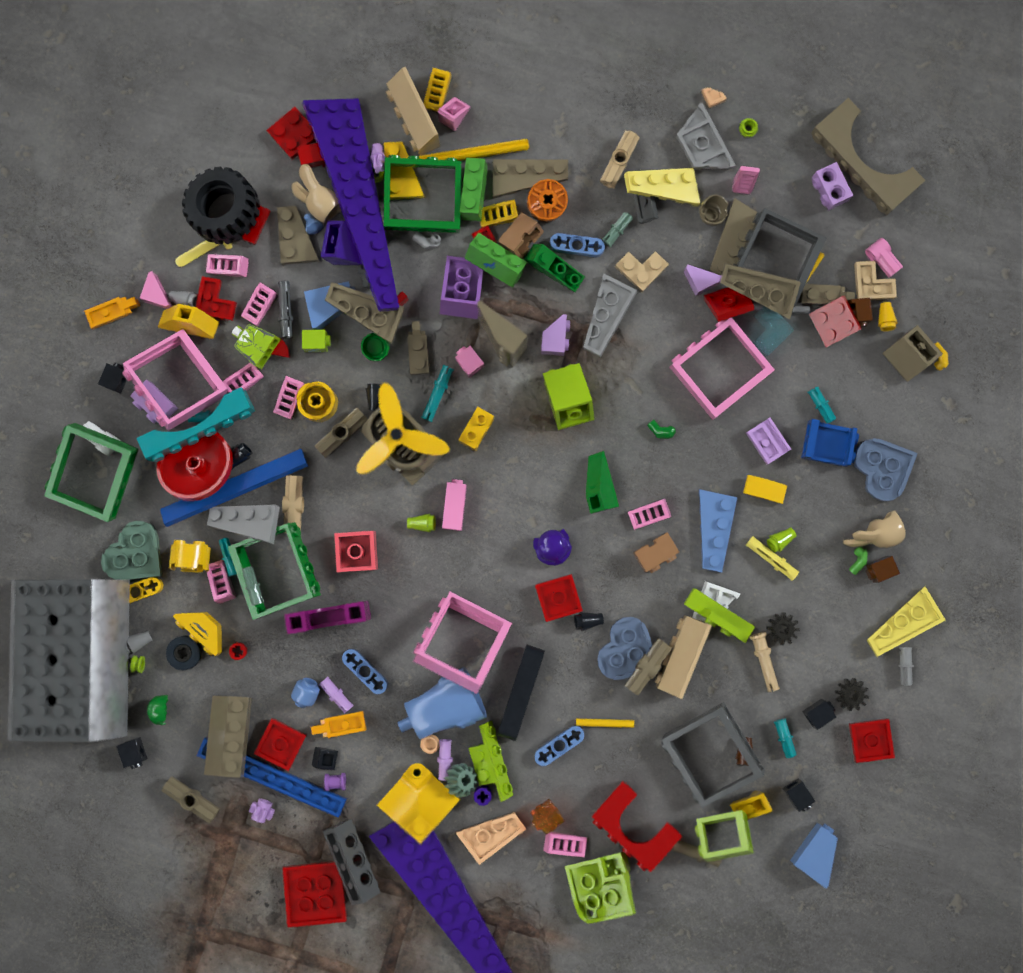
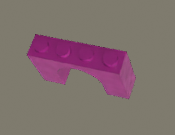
M369 601L284 614L287 634L371 620Z

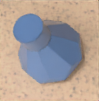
M310 213L304 216L307 234L314 235L322 230V222L313 218Z

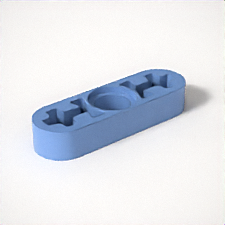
M556 233L550 239L551 249L560 253L599 257L603 254L605 248L604 242L601 239ZM557 238H559L562 243H567V239H570L569 249L566 248V244H560V247H557L553 241H557ZM574 241H580L583 247L580 250L573 249L572 243ZM586 242H589L588 246L593 247L594 244H598V247L601 248L597 252H594V249L589 247L587 251H584Z
M348 649L343 653V663L373 693L382 694L387 689V680L356 649ZM348 653H354L356 655L354 659L357 662H359L360 659L363 661V663L358 665L356 670L353 668V666H355L356 664L353 661H347V659L349 658L347 656ZM362 666L370 668V675L368 677H363L360 674ZM374 673L377 675L374 679L377 682L380 680L383 682L382 690L380 688L376 690L374 688L376 684L372 680L370 683L367 682Z
M573 725L538 748L534 755L536 763L540 766H546L581 743L584 739L582 728ZM572 730L580 731L579 739L572 738L569 740L572 744L568 746L567 740L563 736L567 735V738L572 735ZM557 740H562L565 743V748L562 751L554 749V743ZM551 746V750L556 755L552 756V754L550 753L546 756L547 761H544L543 759L539 760V753H547L549 751L547 747Z

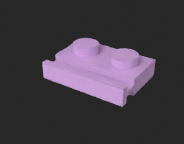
M771 418L746 432L766 465L791 450Z

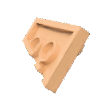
M513 812L459 830L456 834L480 865L525 831L526 827L516 813Z

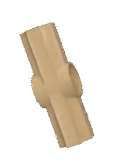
M625 130L600 179L604 186L615 188L640 139L636 133ZM622 157L625 161L620 163L615 158Z
M286 476L285 496H283L282 501L284 524L296 522V525L301 530V515L304 512V497H302L303 476Z

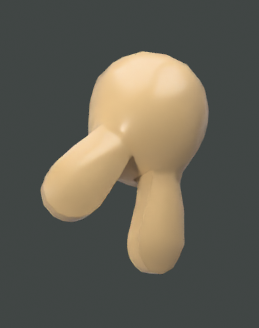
M308 164L301 165L299 175L309 192L298 182L292 183V192L297 199L306 203L309 212L315 219L322 223H327V221H330L341 212L335 192L318 183Z
M894 510L887 513L883 520L874 519L870 522L867 531H857L852 534V540H844L843 543L849 547L874 544L879 548H888L900 544L905 539L906 531L901 518Z

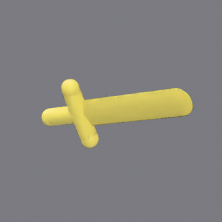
M205 240L178 256L175 261L176 265L183 267L220 244L210 243ZM223 242L226 249L232 248V243L226 244Z

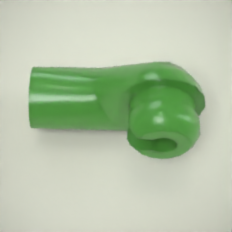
M862 546L854 550V554L858 556L857 561L849 568L854 575H857L867 564L868 551L863 549Z

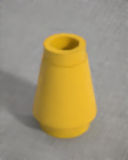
M883 302L880 304L878 327L884 332L893 331L898 323L892 303Z

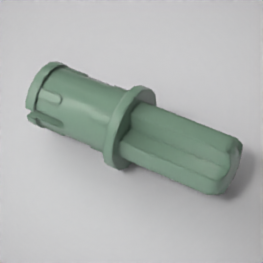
M624 212L617 222L611 225L612 228L602 238L606 246L608 245L611 248L617 238L624 234L623 231L633 219L629 213Z
M253 567L243 568L242 573L247 586L245 590L247 589L251 605L264 603L259 588L260 583H257Z

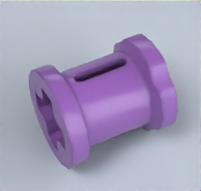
M325 774V791L330 789L346 790V774Z

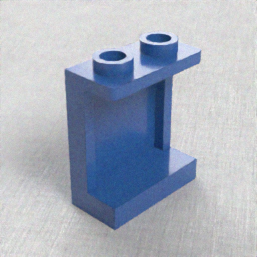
M816 419L809 420L801 458L843 467L851 466L856 456V453L853 452L854 446L859 440L858 428H846L821 423L820 420Z

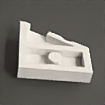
M706 581L701 591L727 609L729 608L728 605L740 596L738 592ZM694 611L692 618L703 622L706 620V618Z

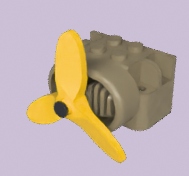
M383 383L379 390L380 407L370 415L369 419L363 424L362 430H360L373 445L360 459L357 465V472L359 474H367L385 462L391 470L397 469L413 486L449 452V447L443 440L426 433L416 420L400 406L393 388L389 384Z

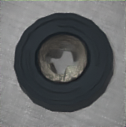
M190 636L176 637L167 646V661L177 670L192 669L201 659V646L191 639ZM184 648H186V653H188V656H184V658H182V654L179 652L180 650H184Z

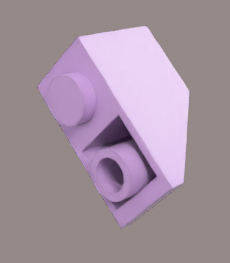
M563 314L543 331L541 354L564 356L565 350L568 351L569 339H565L566 332L570 330V320H567V315Z

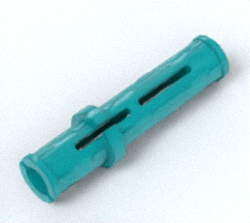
M445 365L442 366L438 379L434 381V389L421 418L427 419L430 422L433 421L444 391L449 387L447 384L454 369L448 368Z

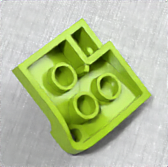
M624 852L565 866L575 909L578 916L584 922L591 924L636 913L630 884L631 869L628 857ZM589 910H593V915L589 913Z

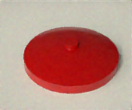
M216 432L212 436L200 438L196 444L182 447V450L177 453H170L164 456L163 460L157 462L156 470L160 484L173 497L183 501H198L213 495L225 484L232 470L233 455L228 442Z

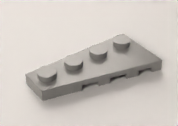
M603 274L597 302L584 343L585 350L599 357L602 356L637 294L636 289Z
M277 505L213 507L209 511L207 526L274 545L280 507Z

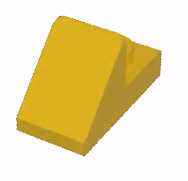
M757 790L753 791L750 796L733 801L730 804L733 812L743 810L747 814V819L773 811L764 793Z

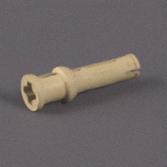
M760 632L749 636L754 644V655L759 658L767 691H777L780 687L778 686L770 658L771 648L768 647L765 637L767 633Z

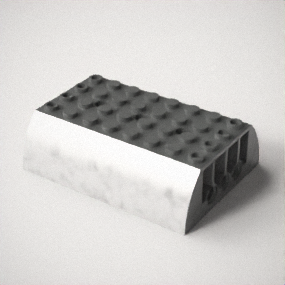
M11 580L8 740L99 741L127 736L129 660L127 639L129 637L130 580ZM54 614L58 617V623L55 626L50 621L51 616ZM53 654L58 659L55 666L50 663V657ZM51 695H54L57 699L54 706L49 703Z

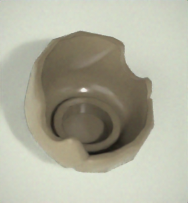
M717 194L708 196L700 205V218L706 225L716 226L721 224L728 215V202L723 196Z

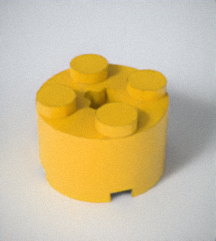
M323 382L306 383L297 393L298 410L303 416L313 422H325L337 410V396ZM315 399H317V400L320 399V402H321V403H320L319 405H317V404L315 405L314 400H315Z
M174 540V543L171 545L169 569L175 570L176 567H180L182 572L201 573L203 570L208 572L211 548L203 541H193V544H186V541Z

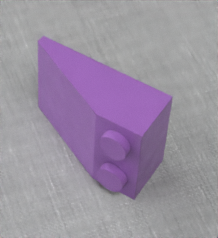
M447 256L440 314L477 319V302L480 300L483 270L464 258Z

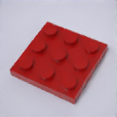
M334 861L283 866L287 928L347 921L344 884Z

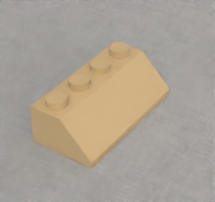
M403 67L387 83L388 91H386V95L389 101H393L396 106L394 111L397 118H402L404 122L402 128L405 134H409L412 139L410 144L413 151H418L419 155H424L440 147L439 136L406 67Z
M685 615L684 618H680L676 629L679 630L677 635L673 636L669 646L672 649L662 662V665H664L663 670L658 672L655 678L658 689L680 699H683L711 629V625Z

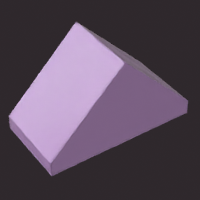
M688 264L684 270V274L695 296L720 284L721 275Z

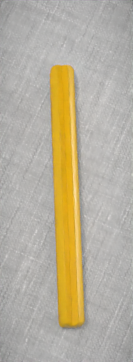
M528 139L420 155L418 157L419 159L437 157L438 160L456 158L457 161L466 160V158H481L528 150L529 142Z

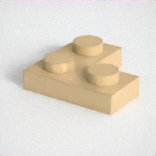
M656 251L643 264L628 252L615 267L643 292L669 264Z
M875 261L854 263L857 299L884 300L897 298L896 279L877 280Z

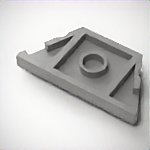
M700 103L676 135L686 157L694 169L735 168L736 165L704 104Z

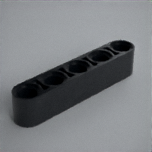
M526 645L498 730V736L516 741L545 650Z

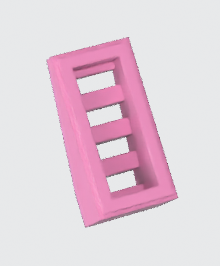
M741 166L734 177L733 192L751 194L760 169Z
M208 254L206 273L247 277L249 260L243 256ZM215 259L218 260L217 269H214ZM223 260H225L224 270H222Z
M259 283L241 316L258 326L278 294L264 284ZM265 292L268 294V298L261 295V293ZM258 298L265 302L264 305L257 301ZM254 304L261 308L260 312L253 308ZM250 311H252L253 313H255V314L258 315V316H257V318H254L253 316L249 315L248 313H249Z
M250 362L222 382L227 387L228 394L232 392V389L229 387L231 384L235 389L240 388L235 382L237 379L242 384L241 387L247 391L264 376ZM251 370L255 377L252 378L247 371ZM242 375H245V377L249 380L247 383L241 377Z
M286 376L273 413L292 420L297 407V393L305 384ZM289 385L296 386L297 390L289 388ZM286 392L295 394L294 398L286 395ZM283 400L292 401V405L283 402ZM284 406L286 408H289L290 411L286 412L284 410H281L280 407Z
M665 499L628 512L634 530L671 517ZM657 505H661L664 515H660ZM653 507L657 518H653L650 508ZM643 510H646L649 518L648 521H646L644 517ZM635 513H639L642 523H638Z
M224 560L209 564L207 576L214 601L221 604L235 599L236 594L230 576H228ZM221 568L222 570L214 574L212 573L213 570ZM223 576L222 579H219V580H216V581H215V579H214V578ZM224 583H225V585H226V586L217 588L218 585H221V584H224Z
M546 831L544 851L548 854L585 858L587 837ZM563 839L562 849H559L560 841ZM571 840L570 850H567L568 842ZM576 841H579L578 852L575 851Z

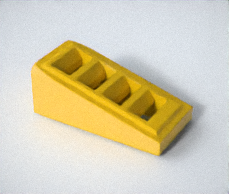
M437 68L432 69L423 103L426 109L438 112L439 108L443 106L451 80L450 72ZM434 84L443 86V89L434 87ZM432 92L438 93V94H441V96H436V95H433V94H431V93H432ZM429 99L439 101V104L431 103Z
M515 200L483 207L482 220L480 221L481 228L487 225L495 226L513 222L518 217ZM507 208L511 209L512 215L508 216ZM501 209H503L504 217L502 218L500 216L499 211ZM492 211L496 212L497 219L493 220ZM485 212H488L490 221H486Z

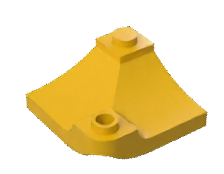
M415 763L405 771L400 780L377 806L421 845L457 805L460 799L449 794V789L444 787L445 785L424 765ZM415 770H420L421 772L419 776H415L413 773Z

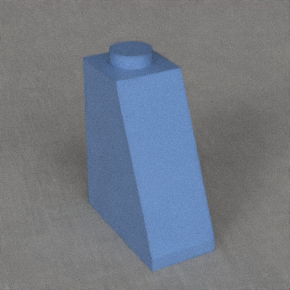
M349 281L339 283V285L355 290V287H351ZM330 286L304 292L313 330L323 329L343 313L325 301Z
M816 823L790 861L823 887L827 888L829 886L838 838L833 835L834 830L824 823L821 826L819 823Z

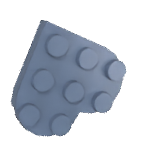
M873 438L859 444L855 450L854 466L866 475L865 490L876 500L891 501L899 497L904 491L918 453L887 441Z
M623 617L611 626L610 642L599 650L597 657L598 667L607 678L621 680L630 677L641 657L648 653L652 642L645 624L634 617Z

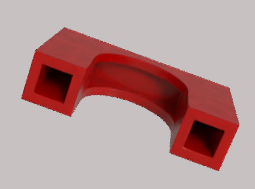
M622 781L592 815L594 819L592 822L600 830L604 828L609 833L607 837L615 844L619 842L623 846L622 851L628 857L634 856L638 860L636 864L643 871L646 872L648 870L652 872L682 838V834L667 821L657 834L646 842H635L626 837L621 829L620 818L622 812L638 793L625 781Z

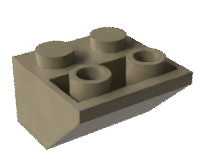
M918 325L910 329L882 353L906 382L910 381L943 355Z

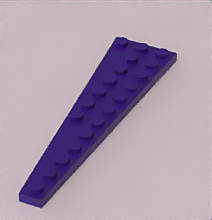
M359 98L303 100L302 105L309 124L312 126L314 138L320 148L321 157L325 161L328 176L331 179V184L347 227L352 234L353 243L358 250V257L365 269V275L370 284L379 312L398 310L399 303Z
M394 821L369 835L370 839L476 973H513L434 830L421 845Z

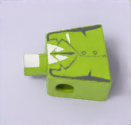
M248 324L245 330L240 326H236L232 331V335L238 339L235 343V348L254 366L260 369L264 367L272 355L271 353L281 340L274 334L251 324Z

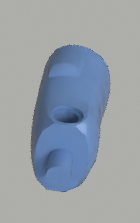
M465 667L459 669L460 672L470 676ZM441 677L438 683L427 692L404 703L408 717L398 721V726L401 732L414 728L419 739H422L438 731L455 727L465 728L473 725L477 721L487 718V714L479 692L476 694L445 677Z

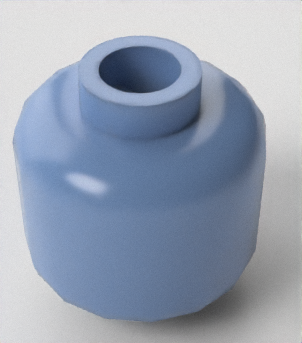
M303 678L296 682L291 694V698L296 706L305 708L315 704L320 691L317 682L311 678Z

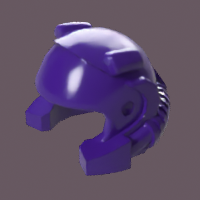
M564 529L561 531L548 530L540 538H534L533 547L536 550V557L547 565L556 566L563 564L569 557L572 549L567 532Z

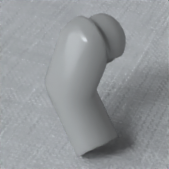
M416 232L412 238L424 249L436 248L441 244V237L438 234L426 238L421 233Z

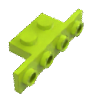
M695 588L692 589L684 605L706 618L704 622L714 628L716 625L721 628L720 632L728 637L733 635L744 643L747 642L755 628L752 624Z
M488 721L479 725L484 744L470 747L469 752L479 786L495 783L500 801L503 802L513 796L512 785L509 782L507 767L504 764L501 754L502 750L496 736V729L492 721Z

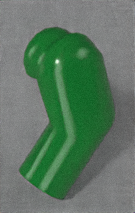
M655 420L647 425L659 439H670L676 433L673 426L660 427Z

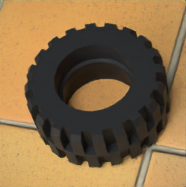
M214 167V170L209 168L204 170L205 173L197 174L195 176L196 179L189 182V188L185 189L183 194L185 199H182V206L184 207L182 211L187 223L206 241L210 243L215 242V244L220 245L223 242L231 244L235 239L237 241L241 240L244 234L248 235L251 232V226L254 227L257 223L255 218H258L260 214L258 210L260 201L256 191L246 178L238 171H233L232 168L224 167V170L222 167ZM224 194L235 195L233 206L225 215L218 218H208L209 207L217 197Z

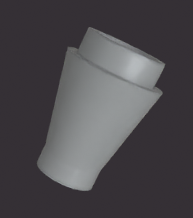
M170 291L168 300L175 304L196 307L198 295L193 291Z
M147 630L128 637L127 651L129 654L136 653L146 644L153 641L149 631Z

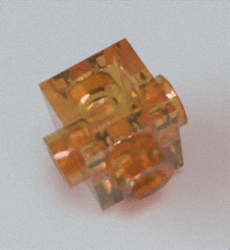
M550 799L538 805L530 812L534 818L532 823L538 831L541 829L546 835L565 822L559 810Z

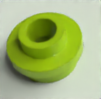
M744 119L739 125V131L744 137H753L758 131V124L754 119ZM745 127H751V131H747Z

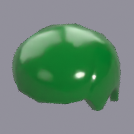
M375 333L367 334L362 339L360 346L362 354L370 361L383 360L390 350L389 342Z
M168 695L155 696L147 706L148 718L155 725L166 724L163 722H165L167 715L166 702H168Z

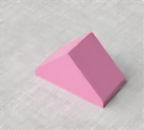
M456 97L452 98L439 108V122L455 131L469 111L470 106Z
M152 271L149 272L140 299L165 309L172 307L158 276Z

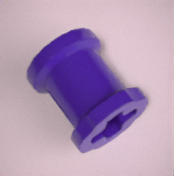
M486 785L478 786L474 793L475 802L480 806L487 805L491 801V789ZM481 791H484L485 795H487L485 799H481V796H478Z

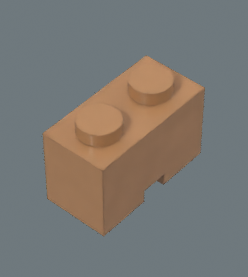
M521 212L507 231L502 234L498 242L503 248L522 259L530 250L528 247L530 243H535L544 231L536 220Z
M668 532L654 539L652 546L649 547L647 544L633 552L644 572L650 571V573H653L661 568L659 564L664 561L668 564L677 558L676 554L679 553V550Z

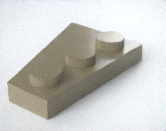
M277 207L281 264L320 262L306 233L297 207Z

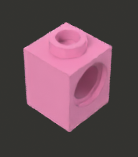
M464 346L456 352L457 356H455V359L469 378L485 367L483 361L471 346L467 348Z

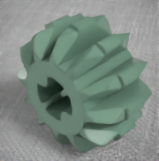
M464 763L454 764L452 769L447 770L448 777L444 778L447 784L444 787L449 788V794L461 798L470 795V792L475 791L473 785L478 782L474 780L477 774L472 773V767Z

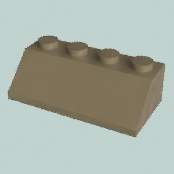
M235 696L212 697L204 775L244 777L252 698Z

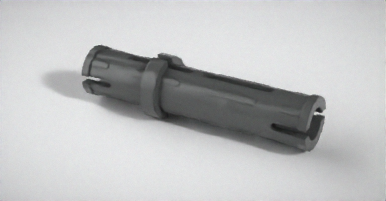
M279 281L277 284L281 339H292L293 316H291L290 282Z

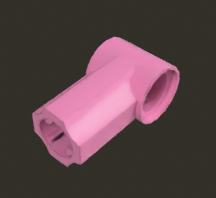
M883 238L878 239L865 250L867 257L871 261H875L888 278L903 267L892 254L889 243Z

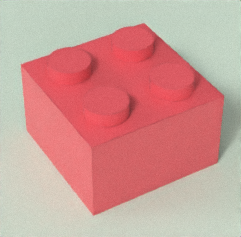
M376 531L334 533L337 572L378 570Z

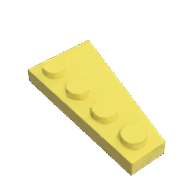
M694 168L628 171L624 174L627 193L646 197H659L661 200H674L676 203L681 204L689 203L691 206L696 207L700 205Z
M923 587L867 639V642L875 656L878 657L945 621V618L927 588Z

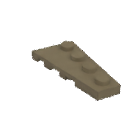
M493 159V198L505 194H514L525 189L530 190L534 184L544 179H552L558 182L568 180V160Z
M736 198L732 202L709 272L718 275L722 274L725 263L737 264L739 260L737 254L741 246L745 247L747 242L745 240L746 234L749 229L753 230L755 225L752 222L757 212Z
M727 263L724 264L720 278L721 284L788 319L791 317L801 284L798 280Z
M331 282L325 301L387 342L393 343L405 309L403 306L399 305V309L395 311L379 312L373 296Z

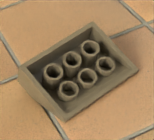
M479 300L477 302L479 320L497 356L500 358L499 361L506 367L509 365L514 367L527 349L528 335Z

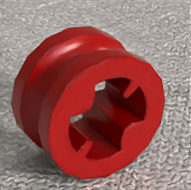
M241 642L234 643L229 648V655L234 660L243 659L247 654V647ZM237 646H241L240 650L243 651V654H239L240 657H237L236 652H233V649H236Z

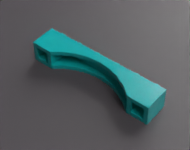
M240 387L224 395L214 412L198 425L176 432L152 430L136 439L145 459L151 462H159L165 458L164 456L170 453H177L186 445L198 443L199 439L204 436H212L216 434L217 430L228 428L239 419L249 418L251 413L255 412V409L247 392Z

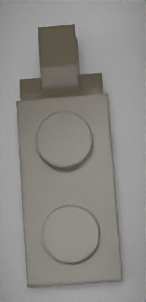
M805 284L801 293L800 303L828 304L844 295L847 300L855 299V292H845V287L837 285Z
M412 321L413 332H408L410 375L430 374L427 335L425 331H421L420 321Z

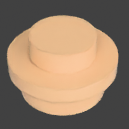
M434 734L422 738L420 743L421 749L427 754L435 753L440 747L439 739Z

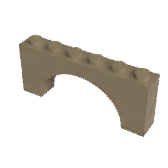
M847 98L811 132L812 137L816 143L824 147L829 157L837 161L839 168L850 175L852 182L862 188L864 195L875 202L877 209L888 215L926 180L914 167L899 174H883L869 168L861 161L854 150L851 140L852 125L861 110Z

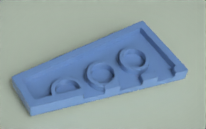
M699 490L702 569L722 572L737 497Z

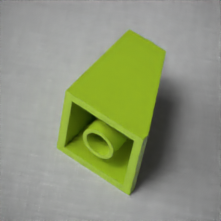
M580 363L570 364L566 367L556 370L552 369L543 373L544 384L558 430L594 420L593 402Z

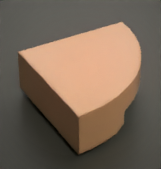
M705 88L701 91L708 108L727 100L722 92L712 88Z

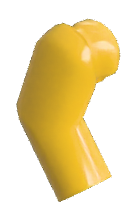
M936 342V347L943 355L938 358L934 366L937 370L941 371L949 365L948 353L939 342Z

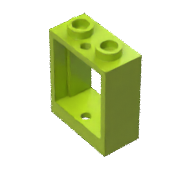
M743 810L696 819L695 832L697 837L700 838L701 844L698 845V850L704 860L710 862L754 853L747 814ZM736 819L741 847L710 852L705 825Z

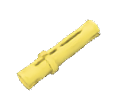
M754 536L747 542L746 546L774 566V570H779L791 581L799 574V571L788 564L784 557H779Z

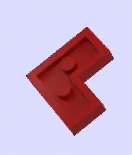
M202 276L196 307L212 318L233 321L237 303L235 301L219 299L222 281Z

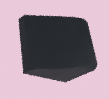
M315 747L312 766L316 769L335 770L338 751Z

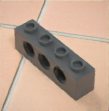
M352 820L341 821L324 830L323 834L351 905L363 904L381 893Z

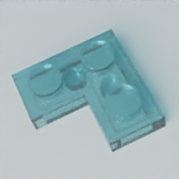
M765 306L754 315L766 330L753 344L767 357L794 329L779 313Z

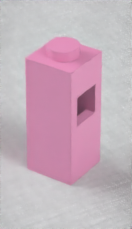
M452 479V482H447L442 529L462 531L467 485L463 484V480Z

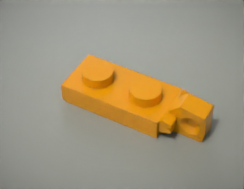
M117 297L84 312L90 328L94 330L128 316L132 313L131 310L140 306V303L135 297L130 299Z
M363 711L327 717L320 720L321 724L311 727L312 735L322 733L323 737L328 738L367 730Z

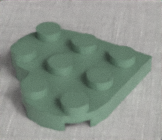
M133 521L126 524L127 526L119 533L118 542L111 544L105 553L102 554V569L114 580L162 576L159 537L155 527L145 521Z

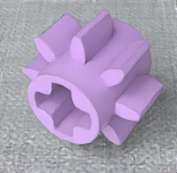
M261 798L258 802L254 801L249 809V812L253 813L251 818L260 823H265L266 819H272L275 809L271 808L272 803Z

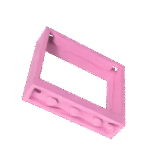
M733 318L719 321L715 325L717 328L713 332L708 330L701 336L702 341L698 344L693 342L686 348L687 353L683 356L678 354L671 360L673 364L670 366V369L712 420L775 370ZM729 327L763 370L715 408L680 365Z
M184 329L123 363L124 371L122 373L127 381L133 382L135 385L133 388L137 395L144 397L148 410L155 412L159 425L161 427L165 426L168 431L221 400L227 394V387ZM181 345L215 392L168 419L134 371Z
M449 592L447 598L443 597L438 605L441 608L439 613L434 612L430 620L433 623L431 628L426 627L422 635L424 641L422 644L418 642L413 652L416 654L413 662L477 694L512 623ZM448 608L498 632L476 679L425 654Z

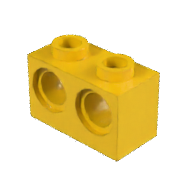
M477 407L458 439L459 442L476 451L494 421V415Z

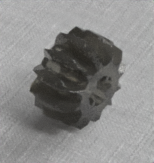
M782 612L780 616L774 614L775 621L768 619L772 626H766V629L772 632L768 633L767 636H774L773 643L779 641L780 645H784L786 640L788 644H791L792 640L790 637L798 638L794 631L799 632L800 629L794 628L798 621H792L793 615H788L786 618V613ZM781 625L786 626L784 632L779 631L781 629Z
M852 678L851 681L844 679V685L838 683V687L841 690H835V693L840 695L836 698V701L841 702V708L847 707L848 711H852L855 708L858 711L860 710V705H866L863 699H869V696L864 694L868 691L867 687H863L864 682H857L856 678ZM851 691L855 692V694L852 695L853 698L849 697V695H851Z

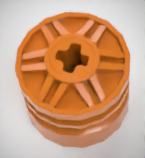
M540 180L533 185L528 193V211L538 221H554L567 208V191L556 180ZM543 196H546V197L551 196V197H552V199H551V203H552V204H550V203L544 204V200H545V199H544Z

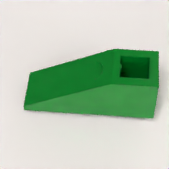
M533 244L524 258L536 270L573 292L577 291L585 278L584 275L544 244Z
M604 451L588 456L586 499L590 514L619 507Z

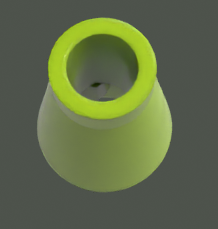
M429 513L407 518V528L430 533L436 529V517Z
M790 527L787 530L770 535L769 539H767V544L774 553L777 551L781 552L797 535Z

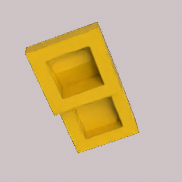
M747 475L743 493L783 504L787 485Z

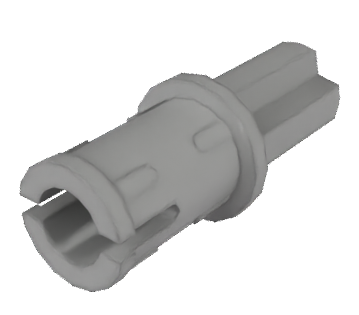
M899 647L900 665L898 667H900L901 685L911 686L913 684L912 667H914L912 665V647Z

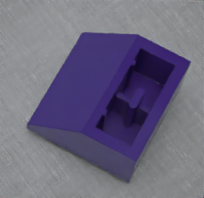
M327 221L320 257L332 265H363L358 257L359 253L356 245L353 243L352 234L347 227L346 221Z

